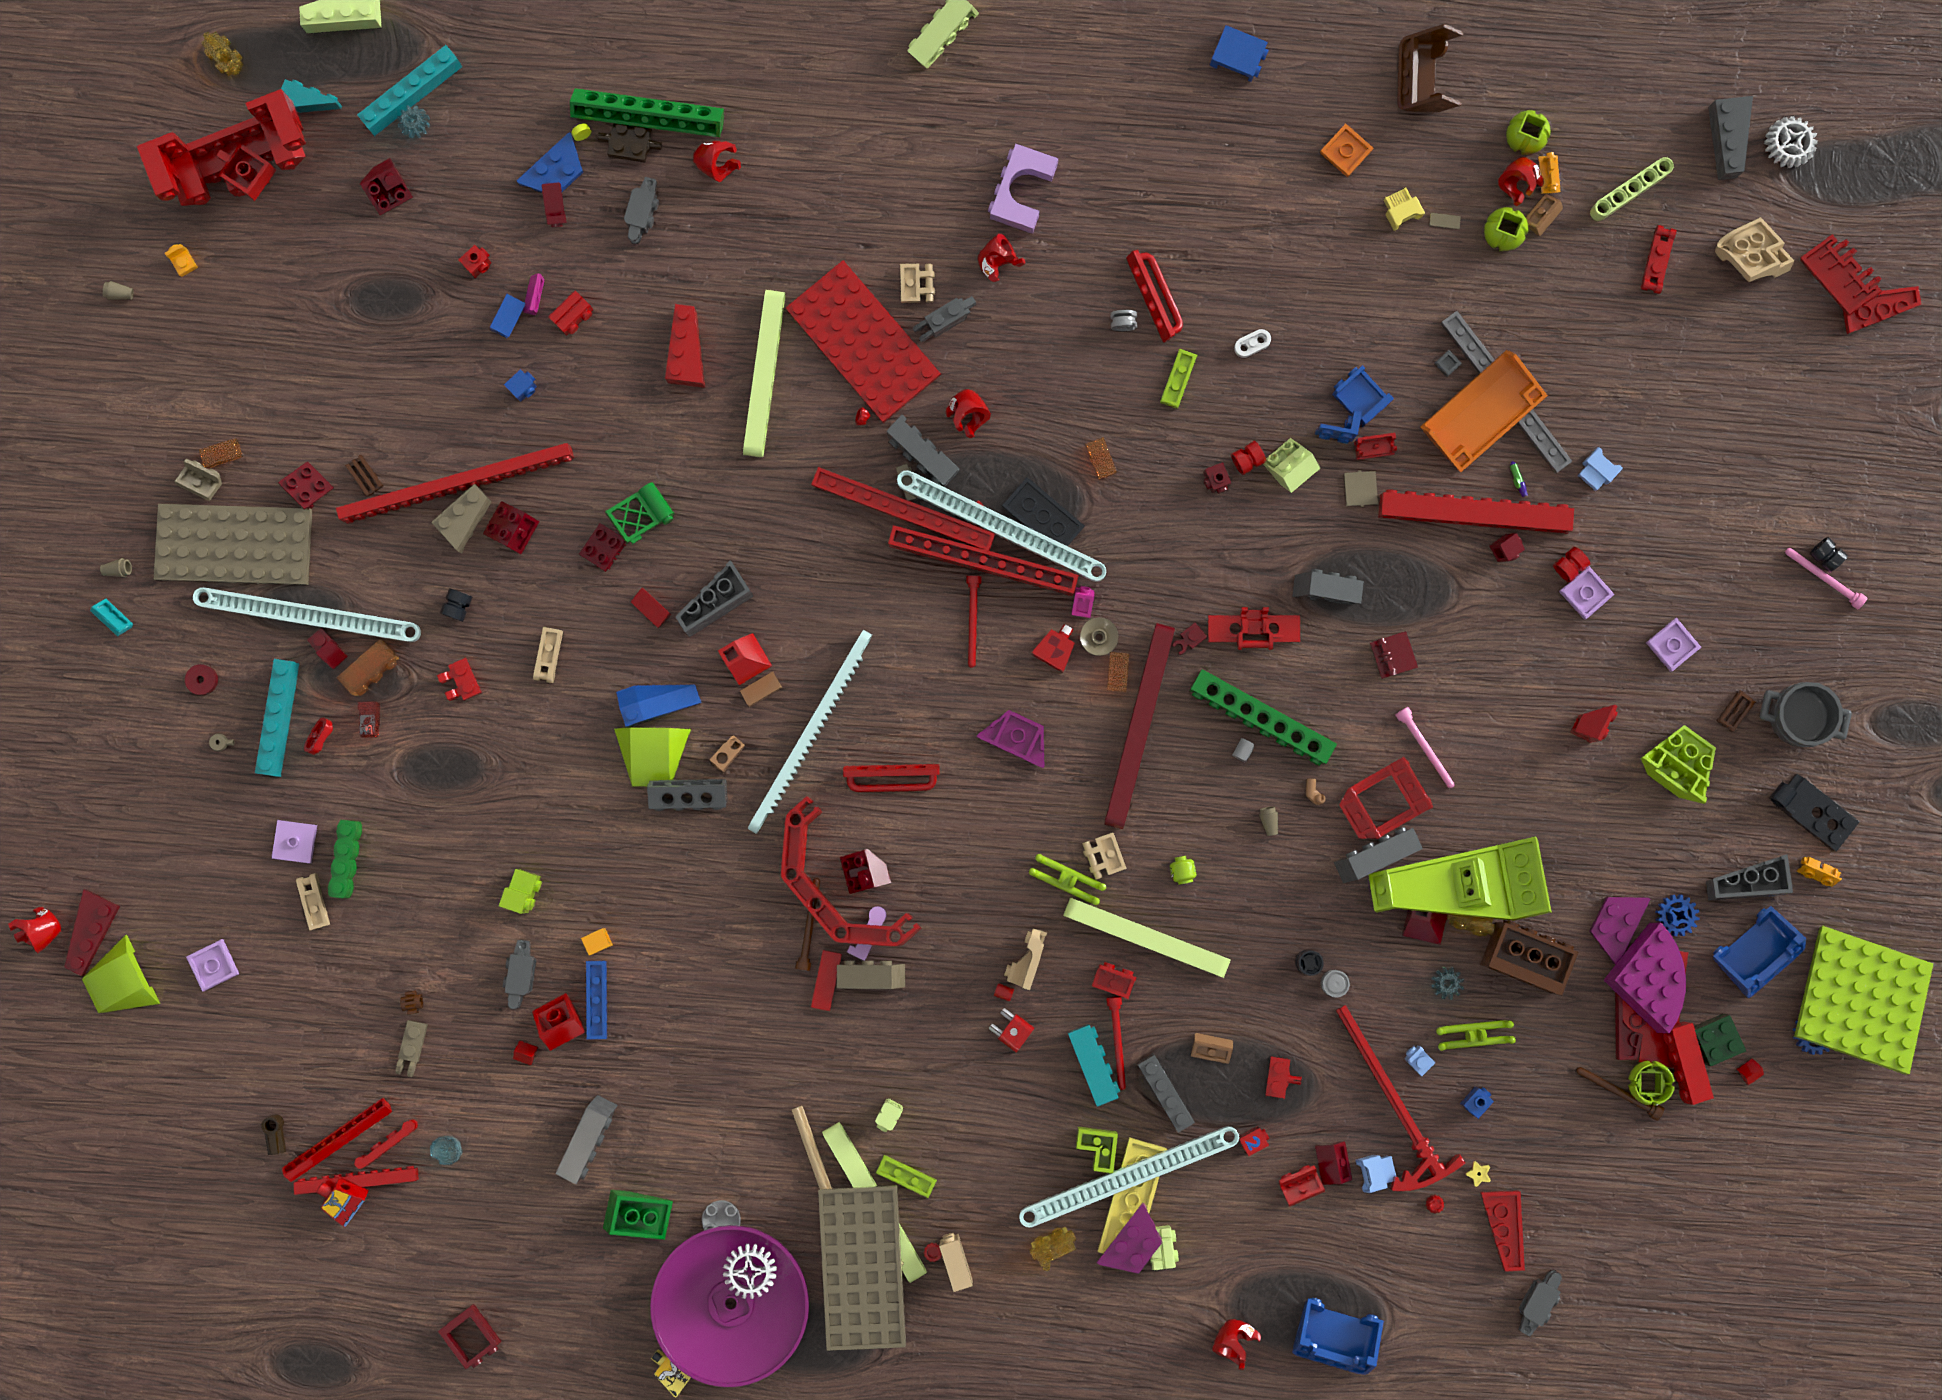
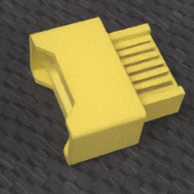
M1407 188L1384 199L1388 208L1385 215L1394 231L1399 228L1401 223L1411 218L1420 219L1425 214L1418 198H1412Z

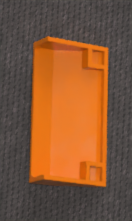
M1506 350L1420 428L1461 473L1548 395L1515 353Z

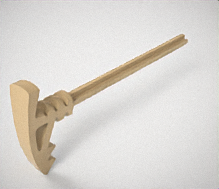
M803 1106L794 1108L792 1112L819 1188L832 1189Z

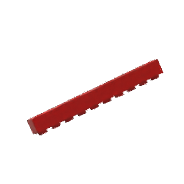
M381 1098L282 1168L284 1177L290 1182L300 1177L392 1112L390 1104L384 1098Z
M407 1166L406 1169L396 1167L394 1170H390V1168L382 1169L380 1172L377 1170H371L370 1173L361 1171L358 1174H353L352 1172L346 1173L345 1176L335 1174L334 1177L325 1175L318 1179L317 1177H310V1180L300 1178L293 1184L294 1195L317 1192L322 1182L333 1187L338 1179L360 1187L417 1181L419 1180L418 1167Z

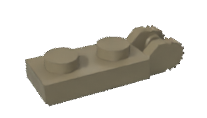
M407 1020L398 1056L399 1060L395 1070L396 1074L402 1073L405 1060L411 1062L407 1076L413 1077L416 1064L419 1062L428 1024Z

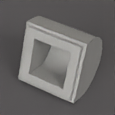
M1241 738L1232 756L1244 763L1247 762L1254 749V744Z

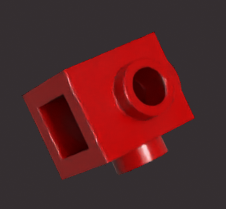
M476 245L459 259V262L474 278L480 273H485L491 264V261L488 259L490 256L483 247L479 249Z

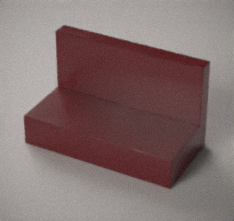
M1345 1141L1315 1146L1322 1185L1343 1184L1352 1180Z

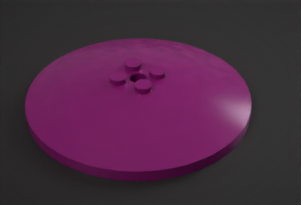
M725 1225L712 1227L694 1234L683 1241L662 1265L656 1277L651 1295L652 1326L656 1339L665 1355L687 1376L699 1382L719 1387L748 1385L760 1381L777 1371L786 1363L798 1347L808 1319L809 1295L802 1270L793 1255L772 1236L745 1226ZM746 1244H749L750 1250H753L754 1244H757L756 1251L758 1252L761 1247H764L765 1249L762 1254L765 1255L767 1252H770L771 1255L767 1259L774 1258L775 1260L770 1266L777 1267L776 1271L771 1272L776 1274L775 1279H770L774 1283L773 1286L766 1284L769 1290L766 1293L761 1289V1297L754 1292V1299L750 1298V1293H747L744 1299V1292L741 1291L736 1296L737 1288L730 1291L729 1288L732 1283L725 1284V1280L730 1277L723 1276L724 1272L729 1271L723 1268L724 1264H730L726 1258L732 1257L734 1259L731 1252L734 1250L739 1254V1246L743 1248V1251H746ZM751 1256L755 1265L765 1266L759 1258ZM745 1257L740 1258L735 1263L734 1270L745 1266ZM748 1265L747 1271L744 1270V1272L749 1273L751 1280L753 1272L755 1273L756 1271L751 1270L750 1265ZM761 1273V1275H757L754 1278V1286L759 1285L765 1279L766 1273ZM735 1276L740 1284L748 1287L745 1278ZM728 1298L736 1300L737 1305L734 1308L726 1306L725 1302Z

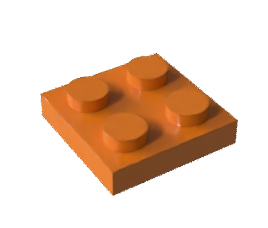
M1345 123L1323 147L1320 154L1348 178L1374 148Z

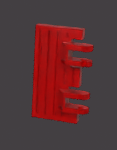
M1832 234L1803 255L1800 261L1846 314L1850 316L1882 292L1877 285L1882 279L1877 276L1865 285L1862 280L1870 276L1874 270L1870 267L1857 276L1856 274L1862 271V267L1852 257L1857 250L1855 248L1850 249L1840 257L1838 252L1844 249L1849 244V241L1845 239L1832 248L1838 241Z

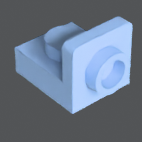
M1418 1045L1411 1047L1406 1052L1407 1056L1404 1058L1420 1076H1423L1435 1064L1424 1049Z

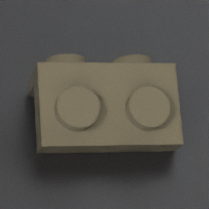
M185 459V467L176 478L175 484L210 501L222 485L219 473L214 469L203 467L195 460Z

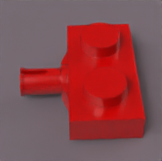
M1271 1056L1266 1096L1285 1099L1286 1088L1289 1083L1301 1085L1302 1077L1290 1075V1059Z

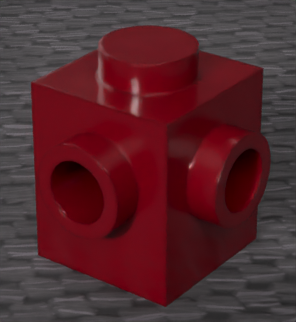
M1223 462L1204 470V484L1207 490L1210 489L1211 493L1217 491L1218 494L1228 490L1231 481Z
M1517 533L1505 534L1489 545L1497 562L1513 561L1525 550L1522 540Z

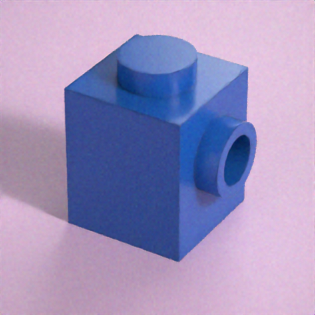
M521 369L504 384L520 402L524 398L532 396L537 387L533 383L536 379L528 371L524 373Z
M1474 1087L1460 1104L1475 1118L1479 1119L1494 1101L1490 1098L1491 1094L1485 1088Z

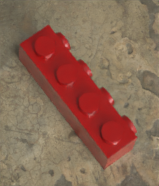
M1684 1021L1677 1023L1670 1033H1664L1663 1038L1670 1052L1669 1059L1673 1063L1674 1077L1679 1084L1680 1098L1684 1103L1691 1105L1713 1099L1714 1096L1694 1025L1691 1022Z

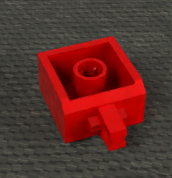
M241 144L231 155H228L221 149L216 155L225 162L218 175L254 201L276 172V169L269 162Z

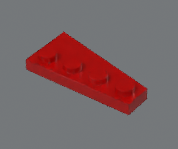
M1919 286L1884 290L1850 316L1843 310L1847 334L1920 306Z
M1521 1191L1480 1192L1503 1270L1525 1271Z

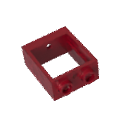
M474 1304L438 1331L465 1369L470 1366L475 1368L483 1361L481 1358L485 1354L490 1356L499 1349L497 1345L501 1342L500 1338ZM469 1317L472 1318L490 1343V1345L470 1360L450 1334L454 1328Z

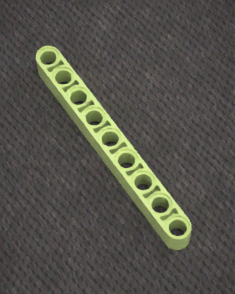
M766 290L764 295L743 455L763 457L785 292Z
M1073 898L1069 899L1063 915L1223 978L1231 961L1223 956Z
M838 1122L822 1132L823 1136L852 1186H877L841 1123ZM899 1224L901 1261L904 1262L902 1271L911 1283L925 1275L927 1270Z

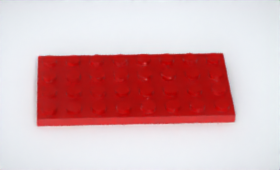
M844 260L785 308L882 423L887 421L941 375Z

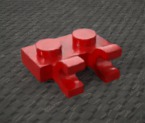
M467 658L448 665L450 671L437 675L439 682L442 684L452 679L455 680L458 688L445 692L449 701L460 696L465 701L482 693Z

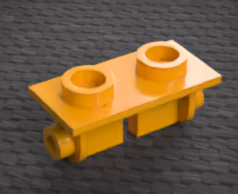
M1553 152L1546 153V156H1539V169L1544 178L1541 194L1560 193L1558 156L1554 155Z
M1809 856L1802 858L1801 864L1803 866L1796 871L1803 874L1806 878H1812L1830 887H1833L1842 880V878H1839L1841 872L1837 868L1824 863L1821 869V862Z

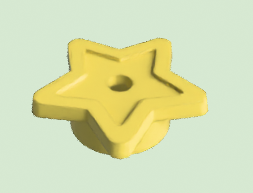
M1474 1161L1473 1167L1466 1173V1176L1473 1179L1475 1187L1482 1181L1490 1182L1491 1180L1487 1175L1490 1166H1480Z

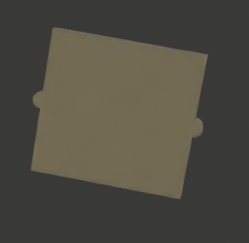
M1359 470L1358 472L1344 473L1346 506L1364 507V505H1378L1376 471L1362 472Z

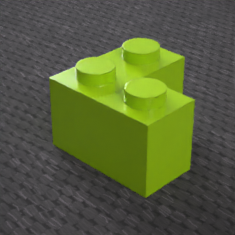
M515 869L510 886L504 889L499 906L520 914L528 913L529 910L532 911L535 905V899H533L535 892H539L542 881H540L541 876L521 869Z
M1078 1127L1076 1149L1094 1151V1171L1113 1173L1118 1133L1110 1130Z

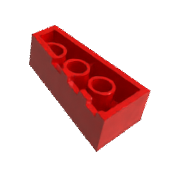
M675 304L665 379L669 384L705 388L697 311L694 306Z

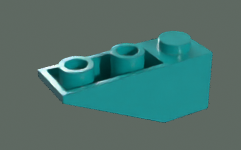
M285 79L281 87L293 101L298 113L342 108V105L337 101V97L328 93L323 95L314 87L309 89L303 87V84L299 81L292 80L291 82Z

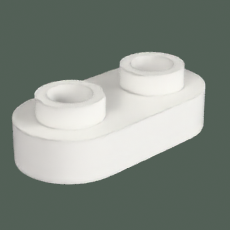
M1257 330L1240 338L1234 346V351L1241 358L1249 357L1267 348L1271 342V336L1266 330ZM1263 338L1264 342L1259 343L1257 339ZM1246 346L1247 351H1242L1240 347Z

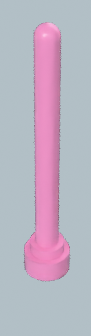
M1786 549V555L1850 599L1851 606L1857 610L1866 602L1867 597L1862 593H1853L1793 549Z
M1409 707L1396 713L1397 719L1407 725L1447 787L1453 788L1454 782L1411 719L1413 717Z

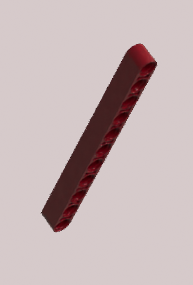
M1159 623L1155 625L1104 825L1119 829L1124 828L1175 631L1174 627Z

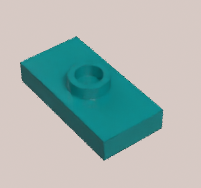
M107 599L93 605L90 609L116 636L128 631L133 626V623Z

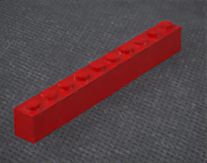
M1386 490V492L1380 495L1378 518L1568 534L1573 531L1574 508H1568L1566 504H1557V507L1549 506V503L1530 505L1529 501L1511 503V500L1501 499L1500 502L1492 501V498L1473 500L1471 496H1462L1459 499L1454 498V495L1448 494L1443 495V497H1435L1434 493L1416 495V492L1406 491L1404 494H1400L1396 490Z
M894 525L888 542L891 548L1070 596L1074 594L1079 576Z

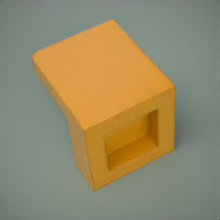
M606 928L581 938L588 955L613 946Z

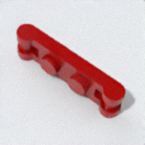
M1661 225L1656 226L1641 290H1652L1656 294L1661 293L1673 241L1677 232L1676 229H1665ZM1661 236L1667 237L1666 242L1660 240ZM1650 278H1651V279H1655L1656 282H1655V283L1650 282Z
M414 1119L404 1122L399 1132L394 1130L386 1136L388 1140L383 1144L378 1142L371 1147V1153L356 1158L354 1162L355 1167L362 1169L370 1165L418 1128V1122Z

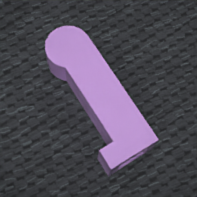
M879 906L873 907L869 912L870 919L867 925L882 926L886 918V911ZM857 944L856 947L850 945L847 953L865 961L872 945Z

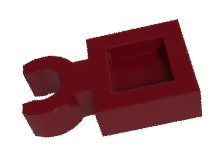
M1193 623L1180 634L1183 640L1175 641L1172 647L1178 644L1181 645L1182 650L1178 654L1182 655L1186 651L1187 646L1193 649L1207 636L1196 623Z

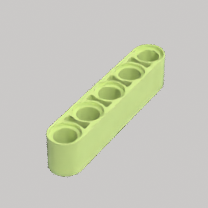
M1667 157L1659 159L1604 196L1591 208V217L1596 221L1604 220L1663 180L1674 168L1672 160ZM1659 165L1665 167L1666 172L1661 171ZM1644 176H1648L1650 178V182H1647L1644 179ZM1628 186L1633 187L1635 192H1631ZM1613 196L1619 198L1620 203H1616L1613 200ZM1597 207H1602L1604 213H1600Z

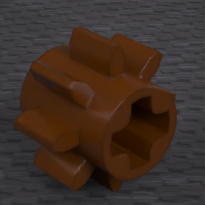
M416 990L405 992V996L400 998L402 1011H407V1015L419 1013V1009L423 1008L422 995L417 994Z

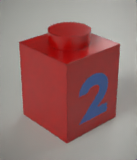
M1258 1126L1239 1136V1141L1248 1156L1269 1146L1267 1142L1270 1139L1265 1129L1261 1130Z

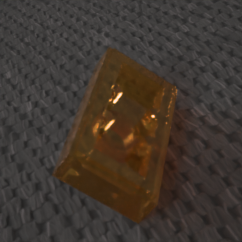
M1104 437L1085 444L1099 480L1117 473Z
M236 438L199 449L205 468L214 467L243 457L238 439Z

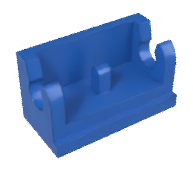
M506 294L490 326V330L509 338L526 303Z

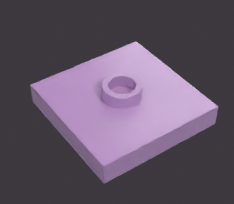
M1590 566L1583 572H1580L1572 582L1559 591L1584 620L1614 595Z
M1674 618L1646 642L1670 672L1674 671L1701 648L1677 618Z
M277 820L272 859L312 863L317 825Z
M223 939L186 957L202 992L239 975Z

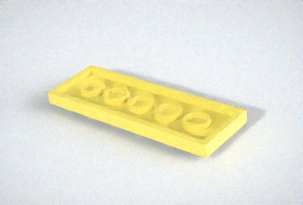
M1129 1137L1121 1168L1167 1150V1148ZM1160 1176L1113 1195L1098 1252L1104 1253L1142 1202L1146 1205L1148 1213H1150Z

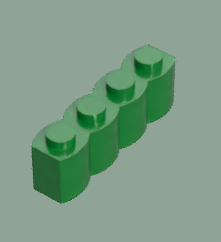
M340 820L336 831L338 839L334 845L335 859L331 865L332 878L328 884L329 897L350 898L354 889L352 879L357 869L355 859L359 854L358 840L362 834V824L358 821Z

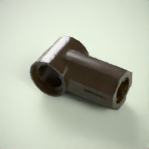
M278 1114L270 1115L261 1123L262 1131L265 1133L268 1155L286 1152L283 1133L284 1120ZM270 1120L275 1121V1123H276V1128H275V1129H273V1128L270 1127V1125H269V1121H270Z

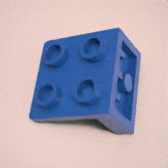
M1354 411L1351 416H1348L1347 420L1345 419L1343 428L1320 424L1315 430V435H1319V438L1324 440L1334 438L1338 439L1340 443L1347 444L1352 442L1358 435L1362 412Z

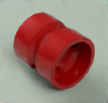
M1256 441L1245 445L1244 450L1238 449L1231 453L1233 463L1242 475L1252 471L1253 466L1259 467L1267 461L1264 452Z
M1573 546L1565 553V558L1561 557L1553 564V567L1562 579L1570 583L1579 575L1578 571L1583 572L1591 563L1579 548Z

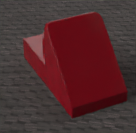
M320 628L307 640L317 651L316 654L332 669H335L348 657L324 628Z

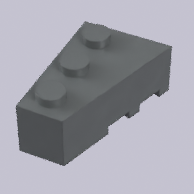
M1311 569V572L1295 575L1292 597L1299 598L1305 596L1310 597V600L1322 599L1328 600V602L1348 605L1361 604L1364 581L1357 580L1356 576L1346 575L1345 577H1340L1339 573L1329 572L1328 574H1323V570Z

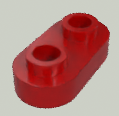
M324 717L317 721L305 741V752L315 755L322 750L323 743L332 733V721Z

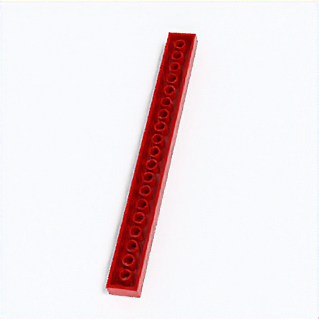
M564 443L336 508L339 520L350 524L357 519L359 521L364 520L368 516L375 517L379 513L386 514L389 510L396 511L400 507H410L414 503L421 504L423 503L422 501H432L436 497H445L446 494L453 495L457 491H467L474 484L478 487L482 484L489 485L493 481L499 482L503 478H513L517 474L524 475L528 471L535 472L539 468H548L549 465L556 466L560 462H570L574 459L571 446L568 443Z

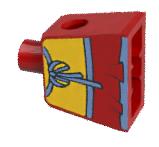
M338 1179L333 1187L322 1182L316 1193L325 1197L321 1209L340 1225L346 1227L365 1201L369 1190Z

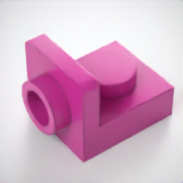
M1086 586L1075 589L1071 615L1091 617L1094 590Z

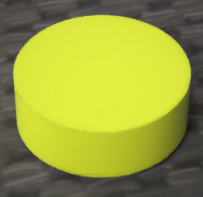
M579 124L573 128L571 134L576 141H581L590 136L591 130L587 124Z

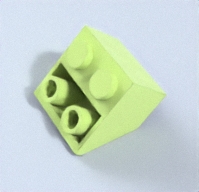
M1292 438L1266 458V463L1263 464L1280 485L1291 493L1320 469L1313 454Z

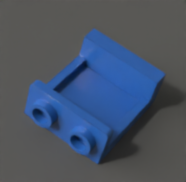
M1226 25L1210 66L1216 69L1218 65L1249 77L1248 81L1252 82L1253 77H1258L1261 66H1258L1260 60L1264 61L1268 49L1265 48L1268 42Z
M1363 365L1359 369L1355 367L1348 373L1349 378L1345 382L1343 379L1334 386L1336 390L1332 394L1350 414L1354 411L1362 412L1360 420L1362 427L1394 399L1390 393L1386 395L1364 371L1365 367Z

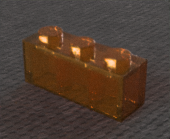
M380 639L344 670L337 679L351 695L361 696L368 690V686L372 682L376 683L383 677V672L387 669L391 670L396 666L399 656L385 641Z

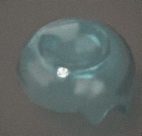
M444 1135L433 1140L430 1146L431 1157L436 1158L441 1165L456 1163L462 1154L460 1141L454 1136Z

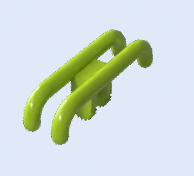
M1041 854L1036 855V861L1061 872V874L1056 879L1031 868L1029 870L1031 876L1093 905L1100 903L1099 898L1075 888L1074 885L1078 880L1100 891H1104L1106 889L1105 884Z
M1510 1020L1438 1027L1436 1029L1438 1035L1465 1032L1466 1040L1439 1043L1438 1049L1444 1051L1447 1049L1495 1044H1514L1516 1039L1513 1036L1487 1037L1486 1033L1488 1029L1512 1028L1514 1023Z

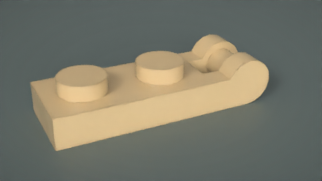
M543 627L533 680L540 681L542 679L548 683L554 682L563 635L562 630ZM543 666L549 667L548 673L542 672Z
M314 873L310 874L307 878H297L296 883L309 931L330 925L318 875ZM311 884L312 890L307 891L306 886Z

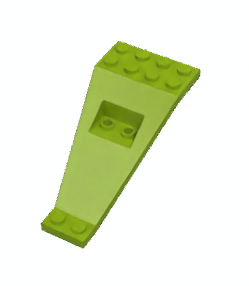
M1537 837L1369 874L1374 911L1377 913L1391 909H1405L1511 921L1552 913ZM1470 871V876L1466 877V872ZM1474 890L1473 895L1469 896V891Z

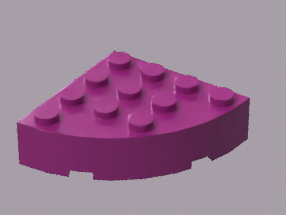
M1661 922L1649 923L1605 977L1604 981L1657 1033H1670L1683 1008L1686 993L1684 963L1676 942Z

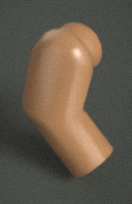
M1307 779L1306 797L1313 804L1320 805L1325 802V796L1316 790V779Z

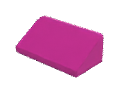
M535 274L530 277L525 299L526 305L523 309L524 313L536 315L538 312L544 285V278L541 274Z

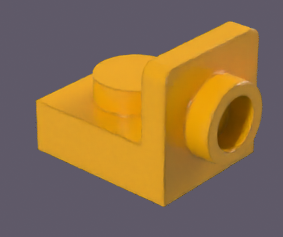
M182 244L173 245L168 249L169 251L165 252L166 257L171 260L181 277L198 268L188 249Z

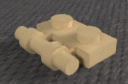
M900 264L901 303H920V295L926 296V303H933V295H935V288H933V279L935 278L933 265L925 264V271H920L919 264ZM920 279H925L926 288H920Z
M1114 833L1096 838L1097 847L1092 848L1090 841L1082 843L1085 850L1083 853L1088 858L1091 866L1089 869L1094 874L1095 880L1102 878L1101 869L1106 868L1108 875L1127 869ZM1100 852L1103 863H1097L1094 853Z

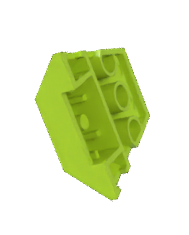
M1684 725L1644 755L1641 760L1647 775L1677 797L1702 804L1706 803L1707 797L1705 796L1707 787L1710 784L1708 780L1710 770L1713 767L1716 747Z
M614 729L632 786L647 787L649 781L674 780L691 729Z
M127 935L82 978L98 1013L160 1004L153 987H149L133 954L135 950Z

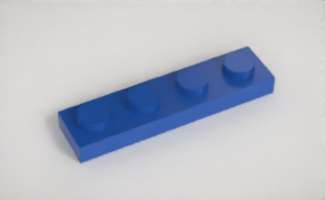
M586 961L587 1039H607V961Z

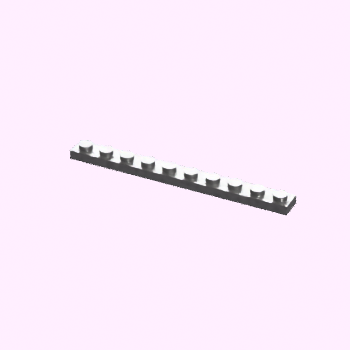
M1458 311L1440 323L1479 374L1495 361ZM1533 409L1517 423L1555 474L1572 462Z

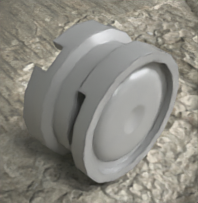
M1117 310L1111 312L1110 315L1113 320L1111 323L1112 330L1130 331L1135 330L1134 327L1137 328V322L1135 321L1137 318L1136 311Z
M1338 970L1327 971L1322 976L1320 982L1323 992L1335 998L1345 995L1350 986L1347 975Z

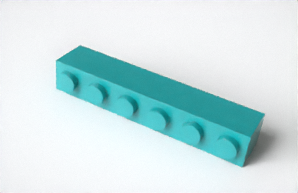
M445 45L358 113L357 116L370 132L376 136L461 69L462 65L447 45Z
M274 659L255 768V773L281 777L299 663Z

